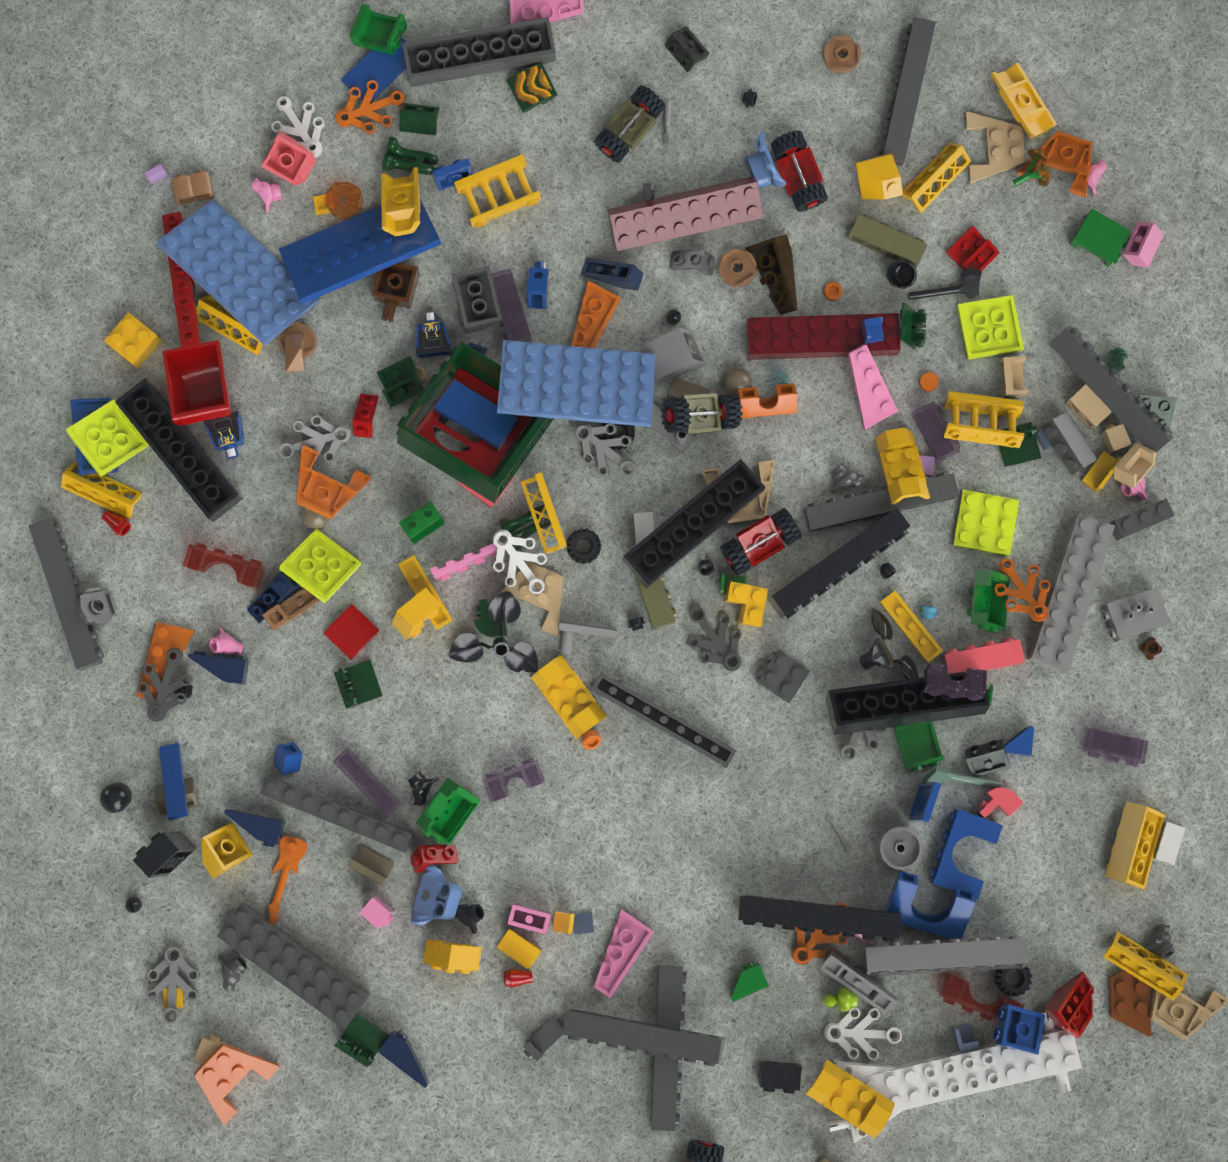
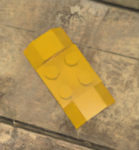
M1019 63L1014 64L1004 72L997 74L995 71L991 74V79L998 88L999 94L1016 121L1020 122L1029 140L1044 134L1057 125Z
M417 167L413 168L409 176L392 178L385 173L381 174L382 229L394 236L414 233L420 224V185Z
M903 427L886 430L875 438L891 504H897L903 498L914 496L930 499L926 477L913 432Z
M562 655L553 659L531 677L576 740L607 717Z
M828 1059L825 1060L822 1070L813 1085L805 1093L873 1138L881 1133L895 1106L894 1102Z

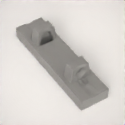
M831 952L821 964V970L885 1015L897 1001L898 997L885 989L882 984L875 982L852 966L848 960L842 959L834 952Z

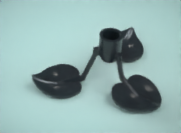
M510 591L496 595L488 607L490 619L492 621H500V637L493 641L492 646L479 642L476 634L464 632L455 638L448 653V656L453 660L474 662L483 656L481 646H484L490 651H494V654L498 657L506 656V665L514 672L523 670L525 672H537L538 670L537 654L531 644L519 641L512 648L508 646V642L504 638L503 622L513 623L519 618L521 613L520 604Z
M873 609L871 616L872 625L881 638H876L870 651L859 657L862 667L868 670L877 665L878 667L883 666L890 669L893 667V663H899L901 672L906 679L919 678L917 666L909 656L904 655L902 660H893L884 642L886 638L888 640L892 639V627L881 612Z

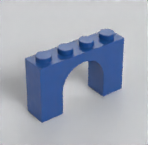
M955 809L948 818V823H950L948 831L945 830L942 835L941 841L944 842L942 849L939 848L935 859L938 860L937 864L930 870V883L953 892L956 887L975 892V898L978 900L984 881L963 874L956 868L952 858L953 848L960 839L967 836H973L989 843L997 844L1003 825L963 810Z
M899 870L885 911L901 913L900 924L906 925L911 929L923 930L928 934L943 936L948 940H962L976 904L975 892L956 887L949 906L943 912L935 915L919 912L912 904L918 888V875Z

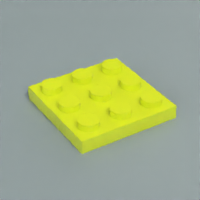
M1013 295L962 303L956 306L967 360L1024 350Z
M115 399L66 429V433L100 478L149 446L115 403Z
M963 489L952 546L1010 556L1019 500Z
M315 529L280 565L279 570L323 603H326L360 567L361 562L318 529Z

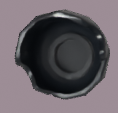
M897 260L888 267L886 277L892 286L906 289L916 281L917 270L913 263L907 260Z
M122 782L111 783L100 793V803L104 810L110 813L123 811L132 800V791L128 785Z

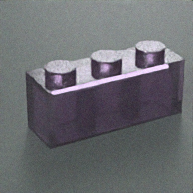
M933 401L913 411L911 416L932 456L935 457L936 464H939L956 456L960 452V444L958 440L944 438L948 422H945L942 417L941 407Z
M1090 728L1086 730L1082 752L1088 753V757L1099 759L1100 756L1107 757V761L1118 763L1119 760L1126 761L1128 766L1137 767L1138 764H1145L1149 741Z

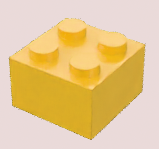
M128 312L104 342L135 368L139 369L162 340Z

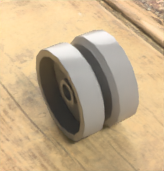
M908 827L888 829L880 835L876 842V853L879 861L891 870L912 868L919 862L922 856L923 845L921 839L915 831ZM898 845H901L900 848H903L902 852H898Z

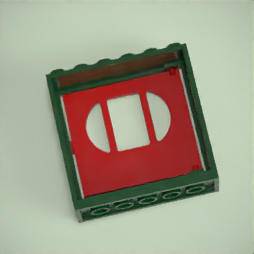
M461 342L458 347L455 346L451 351L450 359L442 363L438 375L434 374L432 376L429 387L421 391L418 397L420 399L417 403L413 402L408 409V415L406 417L403 416L398 422L397 444L495 504L554 418L513 415L519 421L499 450L481 439L474 443L438 421L441 415L434 411V407L454 380L498 406L501 365ZM433 427L440 429L470 449L466 451H453L445 448L436 439Z

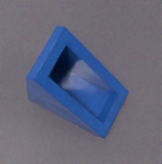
M1032 725L1027 726L1004 745L1006 754L1032 756L1034 727Z

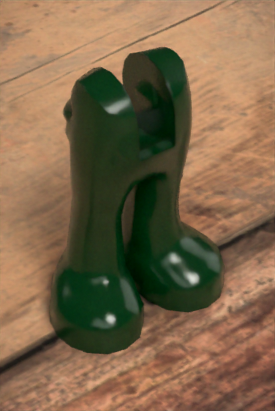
M389 137L387 154L385 153L383 158L382 170L401 169L412 171L413 168L417 167L418 173L433 175L432 171H435L436 168L423 162L438 164V156L424 151L403 148L399 145L397 138ZM395 157L407 158V159H412V160H415V161H414V162H410V161L401 160V159H398V158H395Z
M545 505L537 506L534 510L542 513ZM531 511L514 519L502 518L499 520V523L503 530L512 533L515 529L534 520ZM546 518L541 519L539 523L542 529L551 525L550 520ZM535 523L512 533V537L526 539L536 533ZM512 545L516 551L522 548L520 545Z

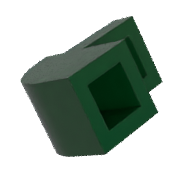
M487 599L479 600L480 605H476L477 616H481V619L474 620L476 628L485 637L493 639L500 637V621H492L490 619ZM503 622L504 637H508L506 622Z

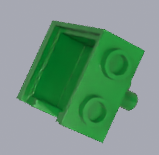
M975 570L974 588L969 589V594L973 595V599L970 601L972 608L967 610V615L971 616V624L978 626V629L986 630V632L990 633L1006 630L1007 610L1005 603L1008 600V596H997L995 594V586L1002 583L1006 588H1009V576L994 570ZM998 588L997 591H998V592H1003L1004 589H1003V588Z
M447 777L416 821V824L421 827L420 832L427 837L432 835L431 838L437 843L441 844L443 841L450 845L481 800Z

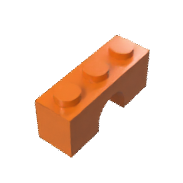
M794 383L775 385L774 395L767 399L759 397L757 387L738 389V400L741 401L740 405L743 407L741 409V412H743L741 418L797 413V391Z

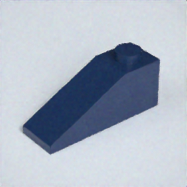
M586 258L581 276L622 289L638 291L644 273L634 264Z
M225 809L224 813L255 839L263 841L264 846L274 847L275 844H280L285 821Z
M394 1030L378 1053L426 1088L430 1082L411 1043L407 1040L408 1036L400 1030L398 1032Z

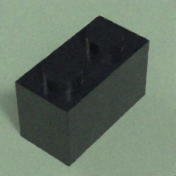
M760 1061L759 1086L763 1088V1091L767 1092L783 1089L784 1093L794 1094L795 1090L800 1091L802 1066L796 1063Z

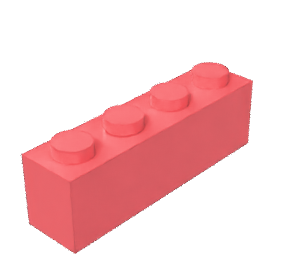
M1014 637L1002 639L1003 643L995 644V641L983 643L984 647L977 648L976 645L966 646L964 651L958 652L957 648L947 650L946 654L942 655L945 674L973 670L986 671L1024 663L1025 658L1020 639L1014 640Z

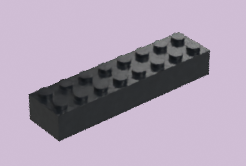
M144 378L115 401L209 520L215 522L243 499L185 425H176L172 421L169 404L150 381Z
M740 459L623 556L622 561L645 588L648 589L763 493L766 487Z
M898 508L894 509L776 592L768 601L781 619L785 616L789 619L799 611V606L806 607L815 600L814 596L816 594L820 597L830 589L829 585L833 584L836 586L846 578V573L851 575L861 567L860 563L864 562L867 564L877 556V551L882 553L893 544L891 541L898 542L908 534L907 529L911 527Z
M981 670L828 690L825 699L833 735L986 714L990 706Z
M742 895L740 896L738 920H743L744 925H756V922L763 923V927L774 928L777 924L782 925V929L787 930L802 927L804 932H815V929H820L822 934L834 935L835 931L842 932V936L846 937L862 934L864 939L874 940L875 936L883 937L882 941L895 942V938L899 939L901 913Z

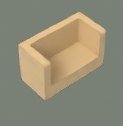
M1025 356L1003 357L1000 360L1002 398L1026 397L1029 394L1028 390H1025L1023 363L1026 360Z
M1086 384L1066 402V405L1091 430L1112 412Z
M1136 442L1116 464L1114 479L1134 489L1155 465L1156 452Z

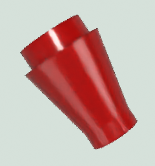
M107 510L102 515V520L107 523L116 535L124 536L129 532L131 524L128 519L114 514L110 510Z
M510 968L508 971H504L505 987L514 988L533 983L532 971Z

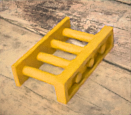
M523 154L454 182L457 193L465 194L474 215L473 218H470L472 228L475 226L477 228L483 227L487 224V221L526 205L529 207L534 206L541 200L540 192H532L523 170L527 165ZM512 172L517 174L526 195L517 200L506 179L507 174ZM495 179L500 181L509 202L498 207L489 186L490 181ZM478 186L482 187L491 207L490 211L482 214L472 194L473 188Z
M948 391L944 409L952 410V423L947 424L944 438L1020 448L1024 433L1016 432V419H1019L1021 416L1024 401ZM959 411L971 412L970 426L959 424ZM978 413L989 415V428L978 427ZM997 416L1008 417V431L997 430Z

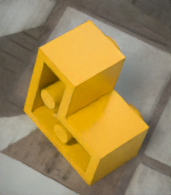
M726 582L722 601L740 605L737 624L761 627L768 589L736 582Z
M425 587L397 610L391 624L406 640L411 636L415 638L422 632L421 629L425 625L424 622L427 619H434L439 614L438 610L441 604Z
M427 939L423 963L431 965V969L442 970L443 968V972L455 973V970H458V973L470 974V971H478L482 947Z

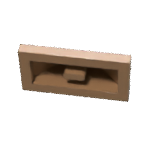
M304 334L284 335L286 373L305 372Z

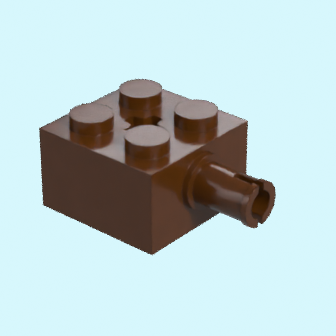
M397 263L377 272L372 296L375 301L385 303L381 317L382 320L387 321L388 319V322H393L395 310L398 306L411 309L420 276L418 267Z

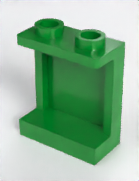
M362 4L349 36L354 46L395 55L396 50L401 45L402 35L407 30V22L401 13L398 14V17H392L372 12L369 5Z
M1091 209L1069 245L1077 248V246L1082 247L1106 261L1105 266L1109 267L1112 263L1116 264L1121 256L1119 251L1127 246L1130 239L1128 236L1131 231L1096 210Z
M430 501L400 521L399 524L415 545L445 525V522Z
M934 721L893 727L905 770L910 769L911 772L918 771L925 764H929L930 767L941 764L940 760L945 759L944 755L942 756L933 725Z

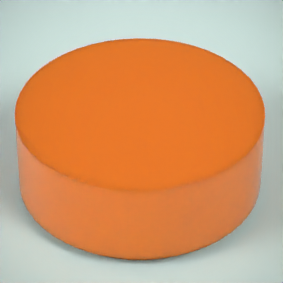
M829 282L825 286L823 293L827 300L837 301L842 296L843 289L839 283Z
M932 372L924 373L919 380V386L925 392L934 391L939 384L937 375Z
M589 730L582 735L581 743L585 749L592 750L599 746L601 737L597 731Z

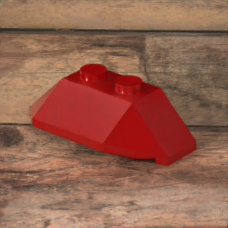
M1081 972L1058 988L1045 1007L1048 1016L1054 1021L1056 1026L1076 1038L1081 1037L1093 1017L1092 994H1094V987L1085 973Z

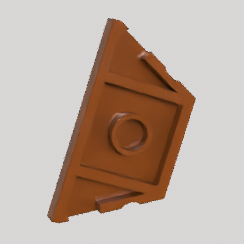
M1125 970L1109 976L1110 1017L1146 1036H1152L1151 1019H1149L1151 1010L1150 986Z

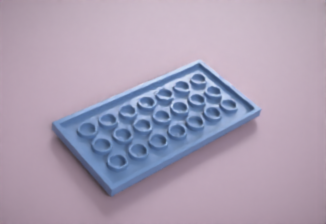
M211 200L157 241V246L264 346L319 302V298L301 304L287 268L214 200Z
M503 340L497 413L651 427L656 354Z

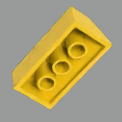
M1126 801L1125 807L1122 810L1121 822L1116 831L1115 843L1111 848L1110 861L1106 866L1105 877L1145 890L1164 822V814L1148 806Z

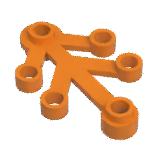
M371 80L367 83V92L360 108L353 110L356 100L361 97V91L357 87H352L349 91L350 97L344 109H340L337 112L336 121L341 127L346 128L353 125L364 130L369 135L375 132L374 124L371 122L364 123L356 119L357 117L365 116L381 123L383 127L389 128L392 125L391 117L388 115L382 116L373 111L391 104L401 106L405 100L404 94L399 90H394L389 97L370 104L374 93L378 90L377 82ZM370 84H375L376 88L372 90L369 86ZM354 90L359 92L357 96L352 95ZM394 95H400V99L394 100ZM346 114L348 119L344 121L342 116ZM389 119L390 123L386 125L383 123V120ZM371 125L373 129L372 131H367L366 127Z
M1002 559L999 563V572L1008 575L1018 590L1006 588L1004 584L1000 583L995 586V594L1000 597L1008 596L1025 600L1029 606L1017 604L1016 600L1008 599L1005 603V608L1009 612L1017 611L1029 614L1030 618L1034 621H1044L1049 613L1047 606L1044 604L1047 592H1049L1051 587L1050 582L1047 580L1040 581L1038 587L1040 593L1036 602L1032 594L1040 568L1037 565L1029 566V577L1025 586L1014 570V562L1011 559ZM1008 563L1010 567L1006 568L1003 564ZM1036 569L1037 573L1033 574L1030 570ZM1046 584L1048 588L1043 589L1041 585ZM998 588H1003L1004 591H1003V592H998L997 589H998ZM1013 603L1015 606L1010 608L1008 604ZM1040 609L1042 610V613L1037 614L1035 610Z
M842 902L835 904L837 906L848 907V905ZM795 927L797 946L792 951V958L801 965L808 963L811 958H827L826 951L828 949L835 953L832 947H826L825 950H812L813 947L820 943L846 944L849 938L846 937L844 942H840L839 936L842 935L841 932L837 935L822 934V930L815 929V932H810L811 938L805 944L804 931L798 930ZM799 951L805 952L804 958H799Z

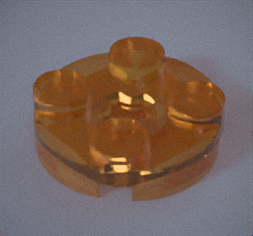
M335 182L326 193L325 205L335 218L347 220L360 213L363 206V196L359 187L349 182ZM346 197L347 200H349V202H346V205H343L342 201L339 199Z

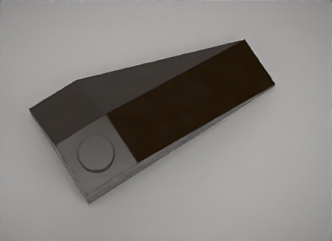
M787 234L745 247L746 251L754 257L757 265L756 270L762 276V279L759 281L762 286L765 284L771 291L769 297L780 315L796 311L797 299L793 255Z

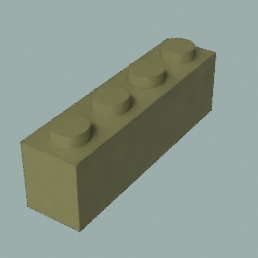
M860 214L848 237L849 240L896 261L907 260L913 263L915 268L919 265L928 245L920 238H912L902 230H894L884 222L878 223L872 217Z
M664 575L648 589L635 576L653 631L675 624V619L678 616L675 608L670 606L669 600L672 599L669 590L664 589Z

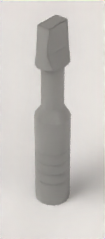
M664 102V144L670 142L671 102Z

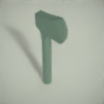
M935 766L933 770L922 778L924 783L937 782L941 785L944 784V780L992 788H1001L1002 785L1001 781L948 771V768Z

